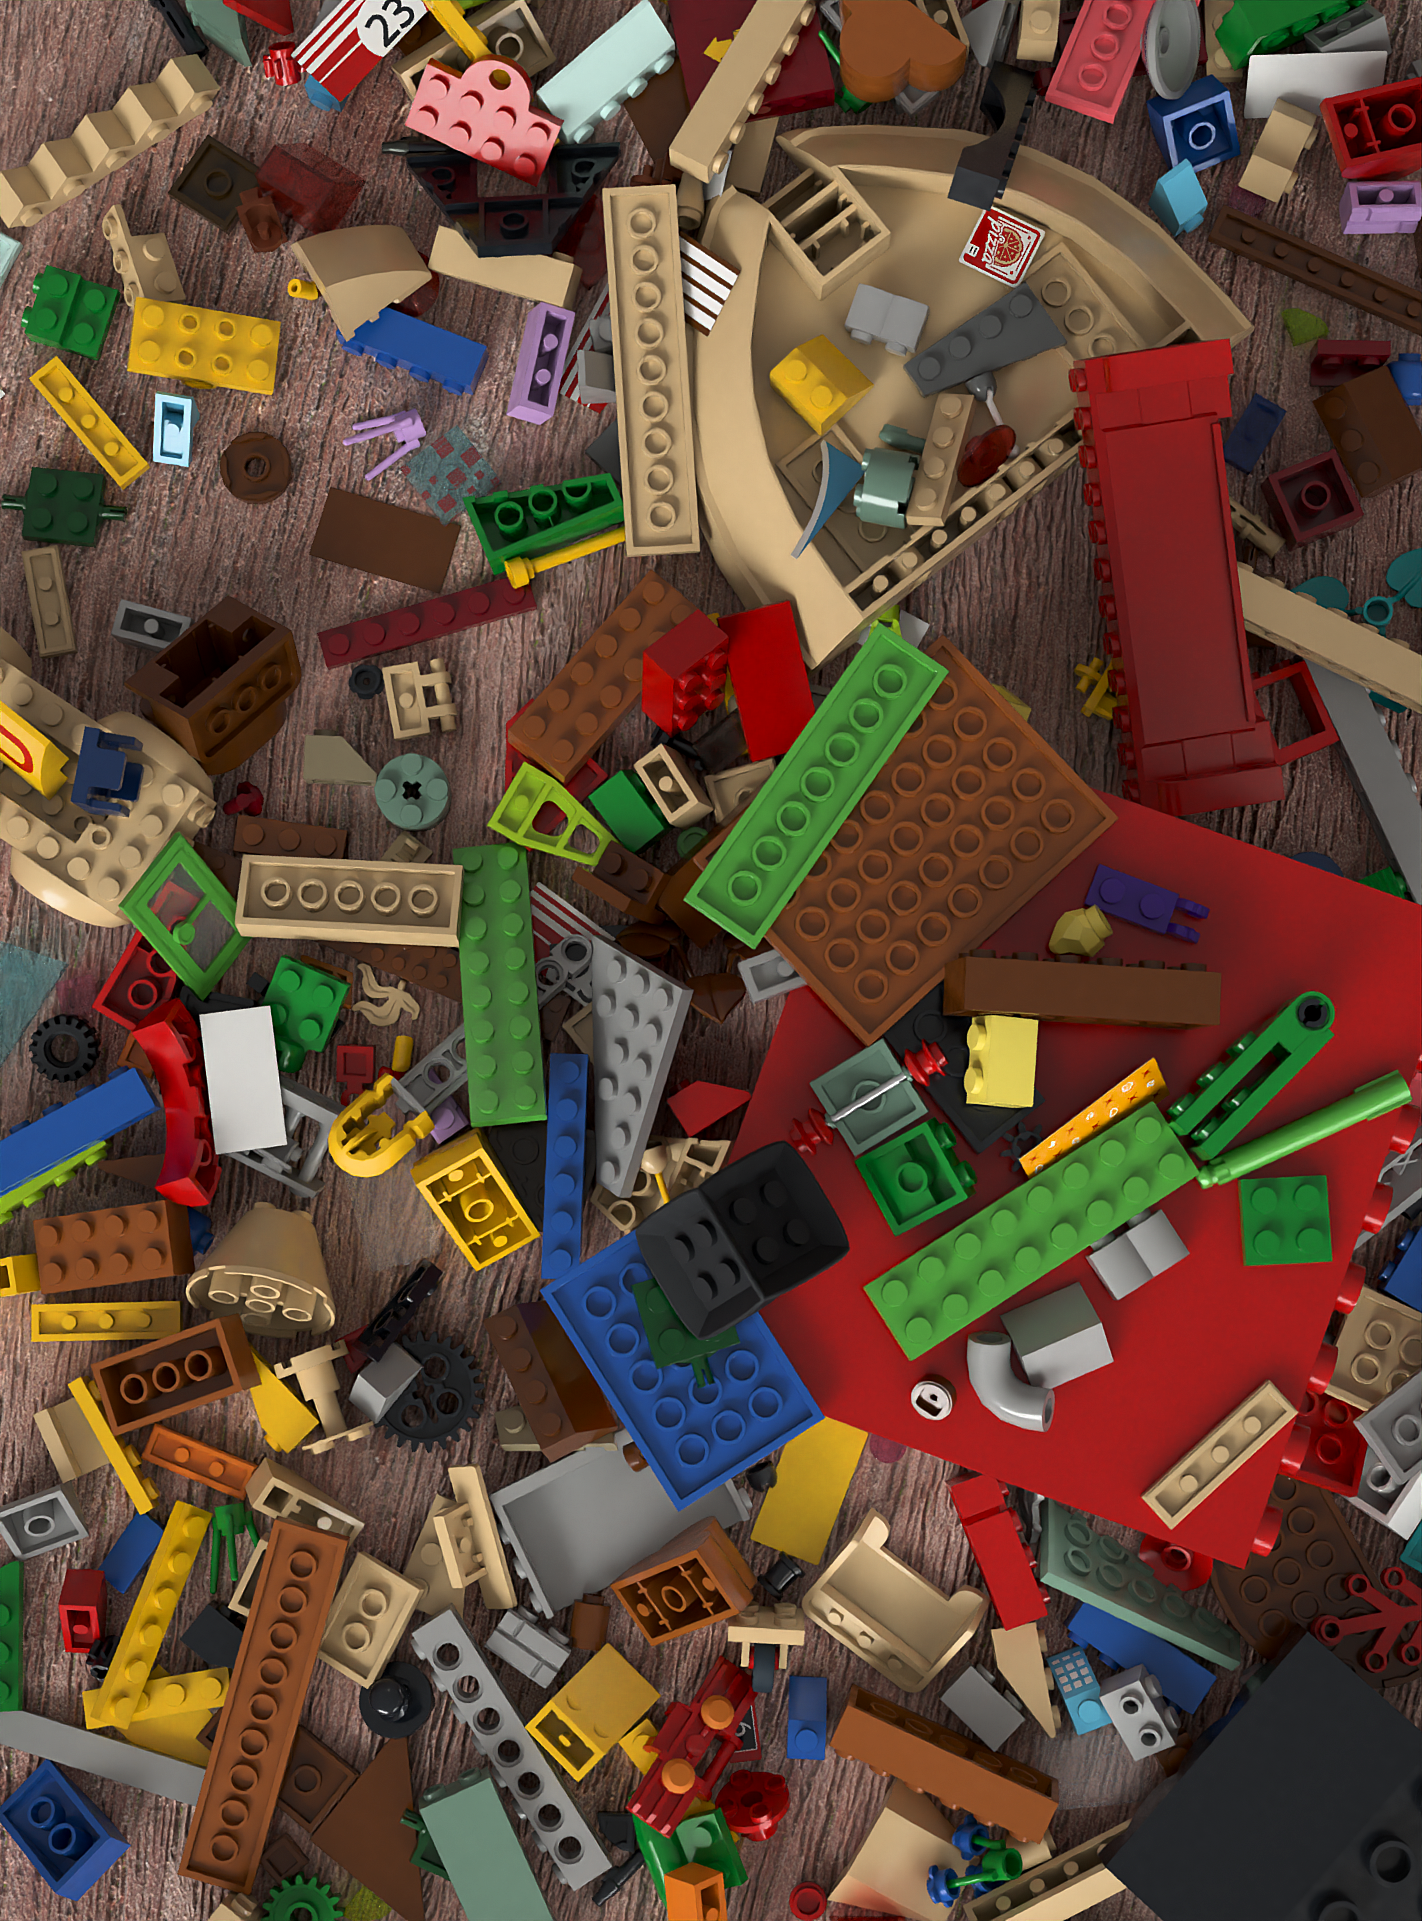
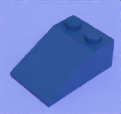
M46 1759L0 1806V1823L55 1894L74 1901H78L131 1846L97 1805L49 1759Z

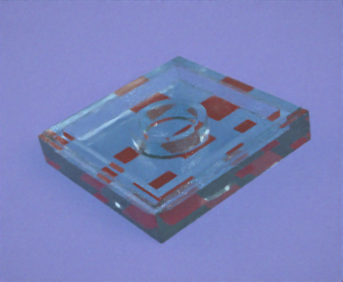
M458 425L400 467L401 473L444 527L467 511L462 500L463 497H485L502 484L500 478Z

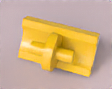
M1096 657L1093 658L1089 666L1077 664L1074 672L1081 679L1076 689L1081 693H1085L1090 684L1095 686L1080 712L1088 717L1094 713L1111 721L1113 718L1112 707L1117 706V699L1106 692L1109 687L1107 671L1113 670L1112 660L1103 675L1098 673L1103 665V661Z

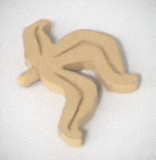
M362 963L357 966L363 972L362 986L367 996L373 999L387 997L389 999L381 1007H377L367 1001L357 1002L352 1007L354 1012L360 1010L372 1024L378 1027L395 1024L400 1017L402 1008L412 1013V1021L418 1018L421 1008L410 993L404 992L407 984L405 980H400L397 989L391 986L381 987L377 983L370 965Z

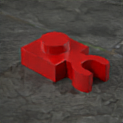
M337 1045L336 1082H347V1089L344 1090L340 1099L342 1105L346 1107L350 1105L351 1094L360 1096L367 1090L365 1083L375 1082L376 1045Z

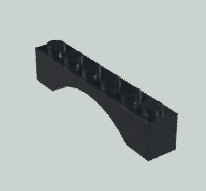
M994 60L979 107L989 120L994 130V135L978 144L963 148L947 198L987 211L991 210L994 198L1002 200L1038 88L1032 87L1035 72Z

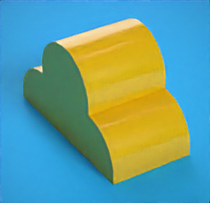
M475 1127L413 1162L414 1168L410 1169L417 1188L476 1272L541 1236L501 1161L480 1127Z

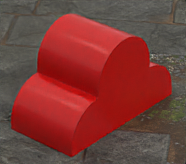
M1422 76L1325 98L1320 103L1319 108L1343 178H1356L1357 181H1396L1422 168Z

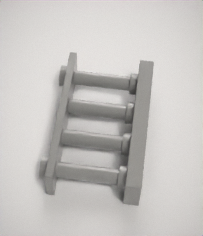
M279 1073L282 1103L286 1105L285 1109L287 1110L284 1117L286 1136L292 1138L300 1118L306 1115L319 1121L318 1125L321 1127L302 1169L299 1170L291 1166V1174L282 1170L279 1175L261 1164L263 1157L252 1150L248 1155L240 1151L224 1154L289 1186V1190L295 1195L314 1199L326 1184L314 1176L329 1146L328 1136L332 1124L346 1106Z

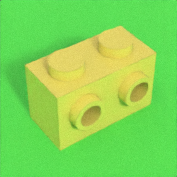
M998 1015L972 1017V1025L967 1033V1045L970 1049L969 1068L964 1077V1088L967 1092L966 1103L1009 1108L1033 1107L1038 1020Z

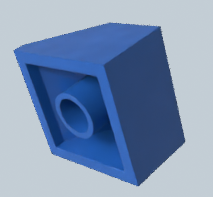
M1213 74L1191 82L1184 95L1178 99H1165L1159 95L1146 101L1152 133L1169 171L1186 158L1196 173L1241 154L1229 90Z

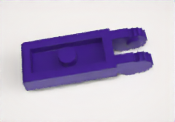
M1101 864L1097 866L1083 903L1088 908L1096 904L1102 913L1162 936L1168 934L1194 944L1198 943L1200 934L1190 927L1169 922L1173 910H1179L1197 919H1207L1210 909L1188 899L1179 898L1177 893Z

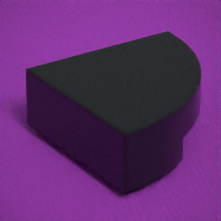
M598 1811L599 1827L605 1837L619 1849L634 1852L635 1828L632 1813L630 1811Z

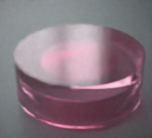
M1238 185L1234 187L1228 199L1229 207L1254 218L1261 214L1266 204V198Z
M871 1434L869 1439L871 1453L877 1460L883 1463L896 1462L906 1452L907 1446L878 1435Z

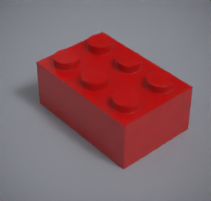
M699 609L643 651L642 711L671 738L681 730H689L696 723L700 715L708 709H716L725 698L729 636Z

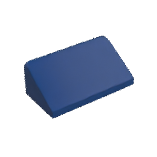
M139 1512L136 1513L98 1568V1570L105 1572V1579L122 1594L130 1590L156 1552L166 1527L148 1513L142 1515Z

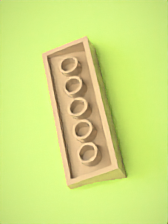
M243 854L234 924L240 935L246 937L459 947L465 870L463 865Z

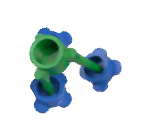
M967 1814L964 1818V1823L957 1827L952 1836V1843L961 1850L962 1859L969 1861L974 1855L982 1854L987 1847L991 1848V1850L983 1857L981 1864L968 1866L964 1877L958 1878L956 1872L951 1868L939 1870L937 1865L930 1866L927 1890L935 1904L941 1902L946 1908L952 1907L954 1900L959 1897L960 1886L971 1884L974 1889L973 1896L976 1899L1003 1885L1005 1880H1015L1020 1877L1023 1868L1021 1855L1014 1848H1006L1005 1840L989 1839L988 1829L984 1825L978 1824L973 1814Z

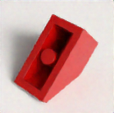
M685 1079L668 1090L671 1097L666 1099V1102L688 1137L692 1138L749 1102L752 1096L748 1091L699 1080L690 1084L688 1079Z
M67 1569L58 1603L65 1652L89 1653L95 1639L101 1642L105 1639L108 1593L104 1571L92 1569Z

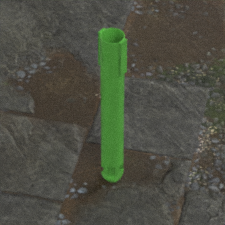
M1395 1070L1354 1089L1353 1094L1209 1160V1165H1204L1198 1169L1200 1174L1196 1176V1179L1202 1189L1212 1187L1216 1183L1219 1185L1225 1184L1364 1119L1370 1121L1411 1102L1413 1098L1411 1097L1409 1087L1398 1070Z

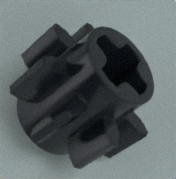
M1019 1122L1016 1126L1017 1135L1012 1136L1011 1134L1004 1133L1001 1136L1005 1141L1009 1142L1008 1150L1002 1151L999 1156H1010L1014 1161L1011 1166L1012 1172H1016L1022 1165L1019 1161L1021 1149L1016 1146L1017 1141L1023 1142L1031 1138L1033 1140L1031 1147L1035 1148L1043 1142V1139L1039 1136L1042 1125H1036L1031 1132L1026 1131L1023 1122Z
M109 1635L105 1637L103 1642L97 1639L94 1640L88 1653L89 1656L86 1664L92 1665L90 1672L97 1680L104 1682L121 1637Z

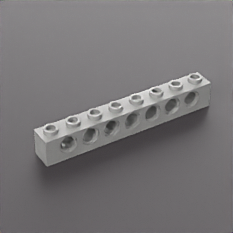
M453 1603L415 1626L411 1633L414 1639L410 1641L414 1651L421 1660L427 1658L434 1669L431 1672L433 1681L441 1692L445 1690L449 1692L454 1700L451 1708L461 1724L467 1722L474 1732L471 1740L481 1756L488 1754L495 1766L491 1769L494 1778L502 1789L506 1786L510 1789L515 1797L511 1803L522 1821L528 1818L535 1829L531 1833L541 1852L544 1853L548 1850L556 1862L552 1865V1869L562 1885L569 1883L573 1891H576L610 1869L613 1864V1857L543 1746L524 1728L528 1722ZM446 1643L453 1644L458 1648L459 1656L452 1661L444 1660L440 1656L438 1648ZM470 1675L478 1680L480 1687L475 1692L468 1693L460 1688L459 1680L463 1676ZM484 1708H493L498 1712L500 1719L495 1724L488 1725L480 1720L479 1712ZM505 1740H513L519 1745L520 1751L514 1756H505L501 1753L499 1745ZM526 1772H532L539 1777L540 1783L534 1788H525L521 1785L519 1777ZM552 1804L560 1810V1815L554 1820H546L540 1815L539 1810L544 1805ZM565 1837H574L580 1842L581 1846L574 1852H566L560 1847L559 1843Z

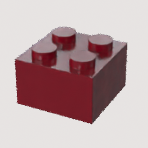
M1335 448L1267 476L1260 486L1280 533L1287 540L1285 544L1289 552L1354 526L1364 516Z

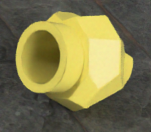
M1095 904L1088 909L1082 908L1065 912L1056 923L1049 942V948L1056 955L1071 952L1077 955L1093 957L1105 945L1104 939L1112 935L1113 931L1106 917Z

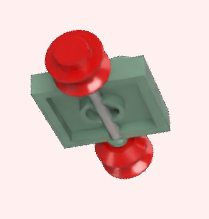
M882 1037L871 1046L864 1048L812 1080L809 1084L827 1113L823 1114L818 1110L809 1108V1119L802 1123L796 1118L792 1119L794 1128L789 1133L798 1149L802 1153L809 1150L812 1155H817L816 1144L824 1141L830 1146L833 1145V1129L837 1127L854 1156H857L929 1112V1108L912 1081L915 1079L918 1083L929 1086V1075L937 1071L943 1076L947 1075L944 1066L949 1064V1060L936 1041L929 1044L923 1038L922 1050L914 1053L908 1048L905 1049L904 1062L906 1065L902 1066L885 1038Z

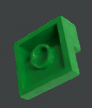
M46 265L44 274L38 272L33 282L32 290L34 294H37L33 307L27 306L22 315L21 326L26 328L24 333L30 341L99 361L121 293L117 289L84 280L79 274Z
M936 1117L854 1161L895 1237L977 1193L973 1186L977 1183L974 1169L968 1161H959L952 1148L957 1144L952 1129L945 1122L939 1124Z

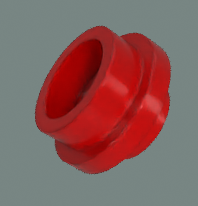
M805 1881L797 1884L789 1896L790 1909L797 1918L804 1921H812L819 1918L827 1906L825 1891L815 1882Z

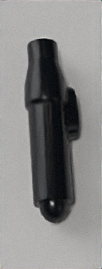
M638 1848L620 1867L614 1866L601 1880L603 1884L592 1897V1900L599 1907L619 1892L621 1887L645 1863L641 1849Z

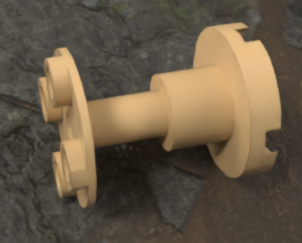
M344 1339L333 1344L334 1351L331 1344L290 1358L287 1361L288 1368H286L284 1362L273 1365L277 1379L296 1374L305 1401L311 1399L314 1401L326 1438L302 1447L303 1451L309 1449L311 1455L334 1448V1439L345 1436L346 1441L350 1442L371 1434L369 1426L374 1425L373 1421L347 1429L334 1391L341 1389L331 1360L349 1354Z

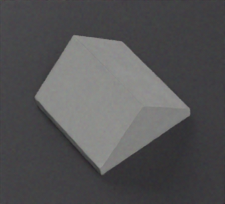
M1079 1282L999 1315L1007 1335L1011 1338V1344L1027 1381L1031 1386L1051 1389L1114 1362L1102 1322Z
M72 1481L0 1507V1533L18 1561H23L89 1536V1530Z

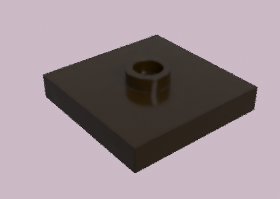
M207 135L168 191V195L229 235L240 220L236 207L243 204L239 194L255 187H260L261 189L269 175L260 167L215 138Z

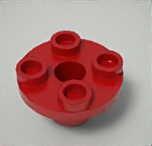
M745 1769L732 1773L729 1778L730 1781L720 1790L716 1797L715 1809L721 1807L730 1831L742 1833L741 1837H746L751 1841L760 1842L769 1839L777 1831L778 1821L784 1817L790 1806L791 1798L785 1778L780 1774L750 1772Z

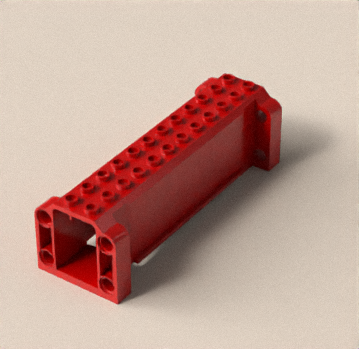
M1230 338L1188 342L1073 361L1074 369L1068 371L1071 392H1077L1079 407L1073 409L1075 428L1077 431L1082 430L1084 445L1078 446L1080 466L1081 468H1087L1088 483L1083 484V494L1086 506H1092L1093 521H1088L1090 542L1091 544L1096 543L1098 558L1093 559V571L1096 581H1101L1103 595L1098 596V609L1100 617L1106 618L1108 633H1103L1102 639L1105 655H1111L1113 670L1107 671L1110 692H1116L1117 706L1112 707V717L1115 729L1121 730L1122 743L1117 744V756L1120 766L1125 765L1127 780H1122L1121 782L1123 798L1173 817L1285 800L1281 765L1275 763L1273 757L1270 723L1268 720L1255 714L1220 423H1218L1220 418L1232 417L1228 375L1234 374Z

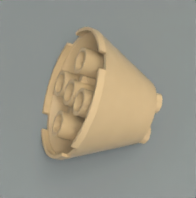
M256 1202L253 1209L247 1211L189 1278L186 1287L188 1301L195 1309L199 1308L200 1304L211 1311L209 1318L212 1320L239 1313L245 1332L259 1336L295 1339L297 1332L312 1330V1336L328 1331L334 1324L336 1307L317 1232L312 1224V1215L300 1210L289 1212L276 1209L273 1204L268 1202Z

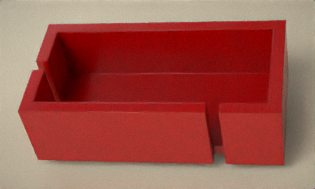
M971 1471L945 1481L995 1613L1005 1631L1049 1615L1045 1607L1046 1604L1051 1603L1049 1594L1044 1583L1040 1581L1039 1577L1034 1578L1031 1570L1037 1567L1030 1546H1027L1026 1542L1021 1543L1017 1534L1023 1531L1020 1519L1012 1506L1006 1507L1003 1498L1009 1495L1006 1483L976 1471Z

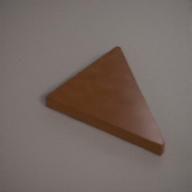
M407 1737L396 1740L390 1738L309 1840L405 1920L426 1921L421 1867L409 1861L418 1841L417 1830L399 1823L406 1807L414 1811Z

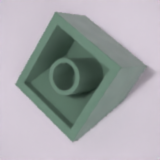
M185 0L187 11L191 12L193 25L200 26L205 39L244 67L252 66L244 15L225 6L222 0Z

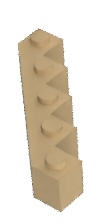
M193 54L171 58L155 82L129 86L112 110L86 114L70 138L44 142L27 166L0 171V217L6 226L13 228L22 225L25 227L35 225L43 217L70 199L79 196L85 189L111 172L120 169L126 162L155 143L162 141L170 133L191 119L206 112L212 106V99L221 88L199 56Z

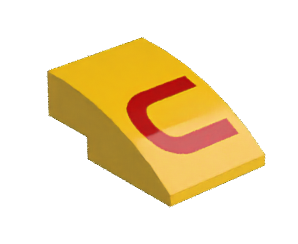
M0 700V761L50 801L69 779L60 771L69 758L49 739Z

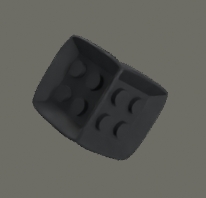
M785 1140L765 1145L714 1173L697 1188L678 1195L651 1213L638 1225L635 1231L641 1253L654 1278L680 1320L699 1340L712 1338L753 1315L778 1296L809 1281L838 1263L850 1250L846 1232L834 1208L805 1161Z

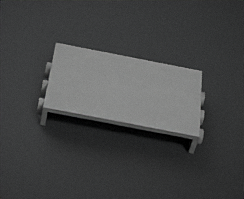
M626 1427L614 1432L618 1451H605L604 1447H586V1451H575L492 1492L489 1498L501 1523L496 1525L498 1533L505 1545L512 1544L517 1557L512 1559L520 1578L524 1579L527 1577L534 1590L528 1593L536 1612L544 1611L546 1618L549 1619L557 1611L574 1604L575 1599H582L583 1593L594 1594L610 1586L613 1581L629 1568L659 1551L679 1533L706 1517L715 1516L723 1529L741 1520L744 1522L749 1520L750 1514L748 1510L754 1506L745 1487L737 1489L731 1478L678 1512L650 1466L635 1472L626 1462L622 1448L634 1440Z

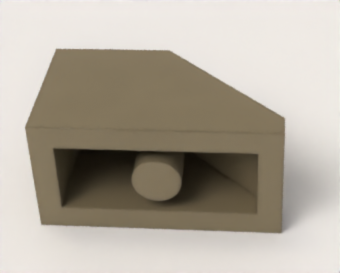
M318 729L315 730V735H305L303 779L307 784L375 786L378 777L377 773L342 736H337V731Z

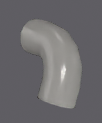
M979 1331L969 1334L967 1343L969 1378L981 1403L1002 1421L1023 1429L1047 1432L1054 1414V1391L1049 1388L1028 1385L1015 1376L1011 1369V1338L1008 1335L992 1331Z

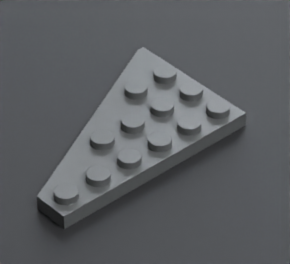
M593 935L591 939L593 950L591 972L596 1181L619 1198H629L632 1194L694 990L637 955L628 952L609 938Z

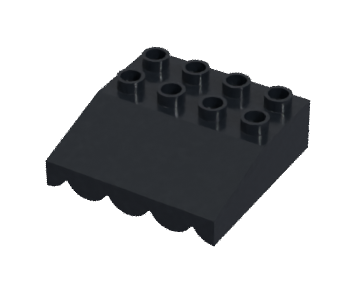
M1297 1623L1283 1642L1278 1656L1265 1663L1247 1680L1234 1698L1228 1714L1215 1721L1197 1738L1184 1756L1177 1773L1165 1779L1147 1796L1134 1814L1127 1831L1110 1841L1097 1855L1103 1865L1163 1921H1422V1731Z

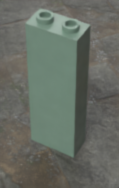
M488 1766L481 1770L478 1767L468 1769L458 1776L457 1781L446 1786L443 1783L436 1784L423 1792V1796L418 1798L419 1811L468 1921H557Z

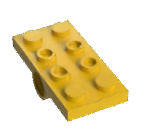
M136 296L127 371L181 380L183 385L197 389H215L218 386L272 395L281 322Z

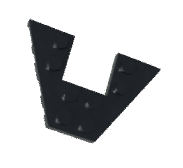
M620 142L555 145L549 157L550 194L478 197V160L463 152L405 154L408 170L477 257L498 258L504 256L552 254L620 158L621 147Z

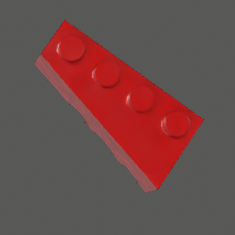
M170 878L166 880L150 910L173 935L175 926L186 919L203 895L175 878ZM199 915L197 916V918H196V919L194 920V922L192 923V925L194 926V928H196ZM137 929L93 1003L92 1008L133 1031L137 1024L160 1005L175 999L180 978ZM189 943L188 945L180 944L183 947V949L188 953L191 943Z

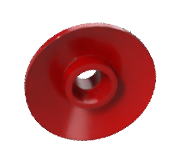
M1149 1534L1145 1535L1140 1545L1139 1558L1155 1570L1152 1576L1166 1587L1172 1583L1181 1591H1191L1204 1585L1212 1574L1214 1568V1558Z

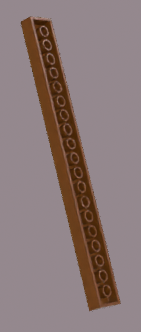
M193 840V849L237 902L242 860ZM178 863L173 870L172 878L204 895L205 893L183 866ZM311 940L463 1004L460 955L458 951L443 946ZM557 994L539 1010L541 1038L553 1043L555 1042L572 1003L571 999Z

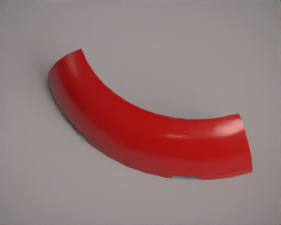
M178 997L150 1012L137 1024L131 1033L142 1047L154 1070L165 1108L167 1128L166 1151L163 1166L154 1188L165 1198L177 1204L190 1207L204 1206L210 1204L221 1176L222 1167L217 1166L219 1154L215 1152L205 1059L202 1047L198 1041L202 1034L191 1014Z

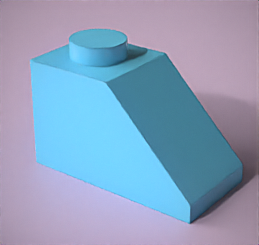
M1187 158L1158 179L1148 203L1174 237L1183 230L1188 234L1196 229L1204 221L1202 216L1208 205L1193 167Z

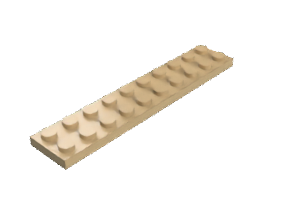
M676 184L602 188L626 556L700 553Z

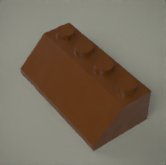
M546 1300L515 1304L483 1320L540 1449L550 1462L619 1429L597 1381Z

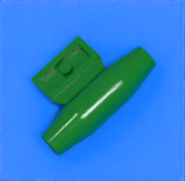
M635 1790L628 1794L629 1800L634 1794ZM721 1807L689 1815L681 1824H678L669 1839L632 1813L637 1842L659 1898L666 1910L664 1874L688 1863L695 1862L723 1872L724 1889L740 1886L749 1879L726 1824Z

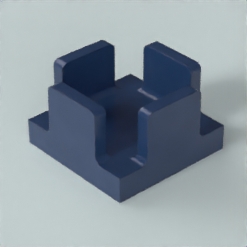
M85 726L71 802L90 814L101 816L109 814L129 818L130 809L121 804L108 801L111 798L132 802L139 800L144 766L126 762L127 754L118 751V748L142 751L143 743L135 737L106 733L101 729Z

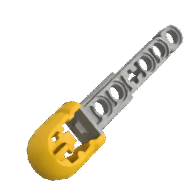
M579 934L569 935L550 951L549 957L542 958L536 963L539 1010L565 988L569 977L572 980L575 979L591 963L592 944L585 936ZM572 944H580L585 947L587 954L580 961H571L565 954L567 948ZM546 968L555 969L560 975L557 983L550 986L542 984L538 979L542 970ZM464 1023L400 1080L397 1081L393 1076L385 1073L374 1083L373 1090H365L339 1114L332 1124L328 1136V1145L332 1158L341 1169L358 1177L368 1178L380 1175L390 1169L416 1145V1138L423 1139L435 1128L429 1114L468 1080L466 1059L459 1057L456 1053L458 1045L465 1041ZM435 1066H445L450 1071V1076L446 1082L436 1084L430 1081L428 1077L430 1070ZM392 1094H395L399 1098L395 1105L405 1116L412 1112L416 1118L404 1124L403 1130L392 1138L391 1131L396 1126V1123L385 1111L378 1116L370 1114L375 1109L382 1108L386 1104V1100ZM367 1118L369 1124L365 1127L364 1120ZM378 1142H379V1145H380V1149H379V1150H377L376 1147H375V1145H376Z

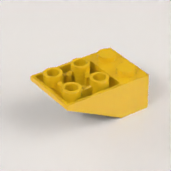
M607 1642L524 1728L579 1782L662 1695Z

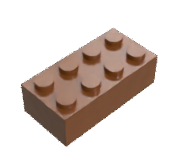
M171 1200L33 1220L41 1295L193 1274L195 1272L188 1208L186 1205L177 1204Z
M239 1313L219 1317L91 1364L113 1436L142 1428L262 1385Z

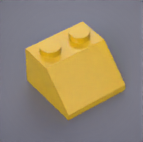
M823 334L797 346L769 372L770 387L821 437L874 387V384Z

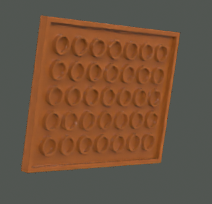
M944 634L923 653L949 670V673L764 935V938L866 1047L876 1042L944 980L945 963L958 959L959 953H969V950L978 949L1118 820L1115 813ZM743 814L693 858V862L702 871L707 867Z

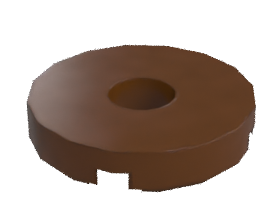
M248 432L237 436L230 442L231 444L227 447L226 451L224 450L220 458V474L225 487L236 499L247 504L263 505L276 500L287 490L292 479L293 463L287 448L272 435L265 432ZM260 459L266 463L264 473L257 477L248 475V464L252 460Z

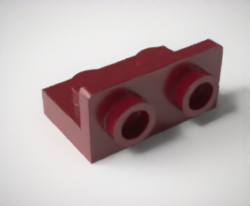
M1318 339L1310 350V386L1336 388L1349 380L1382 367L1391 356V341Z

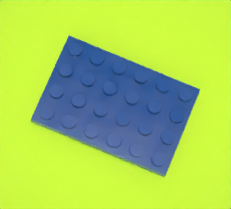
M635 1229L548 1284L540 1292L679 1512L817 1424L825 1416L758 1311L735 1325L740 1340L739 1344L720 1349L711 1357H708L716 1383L707 1385L702 1369L706 1386L698 1388L691 1363H675L656 1369L630 1286L654 1277L639 1248Z

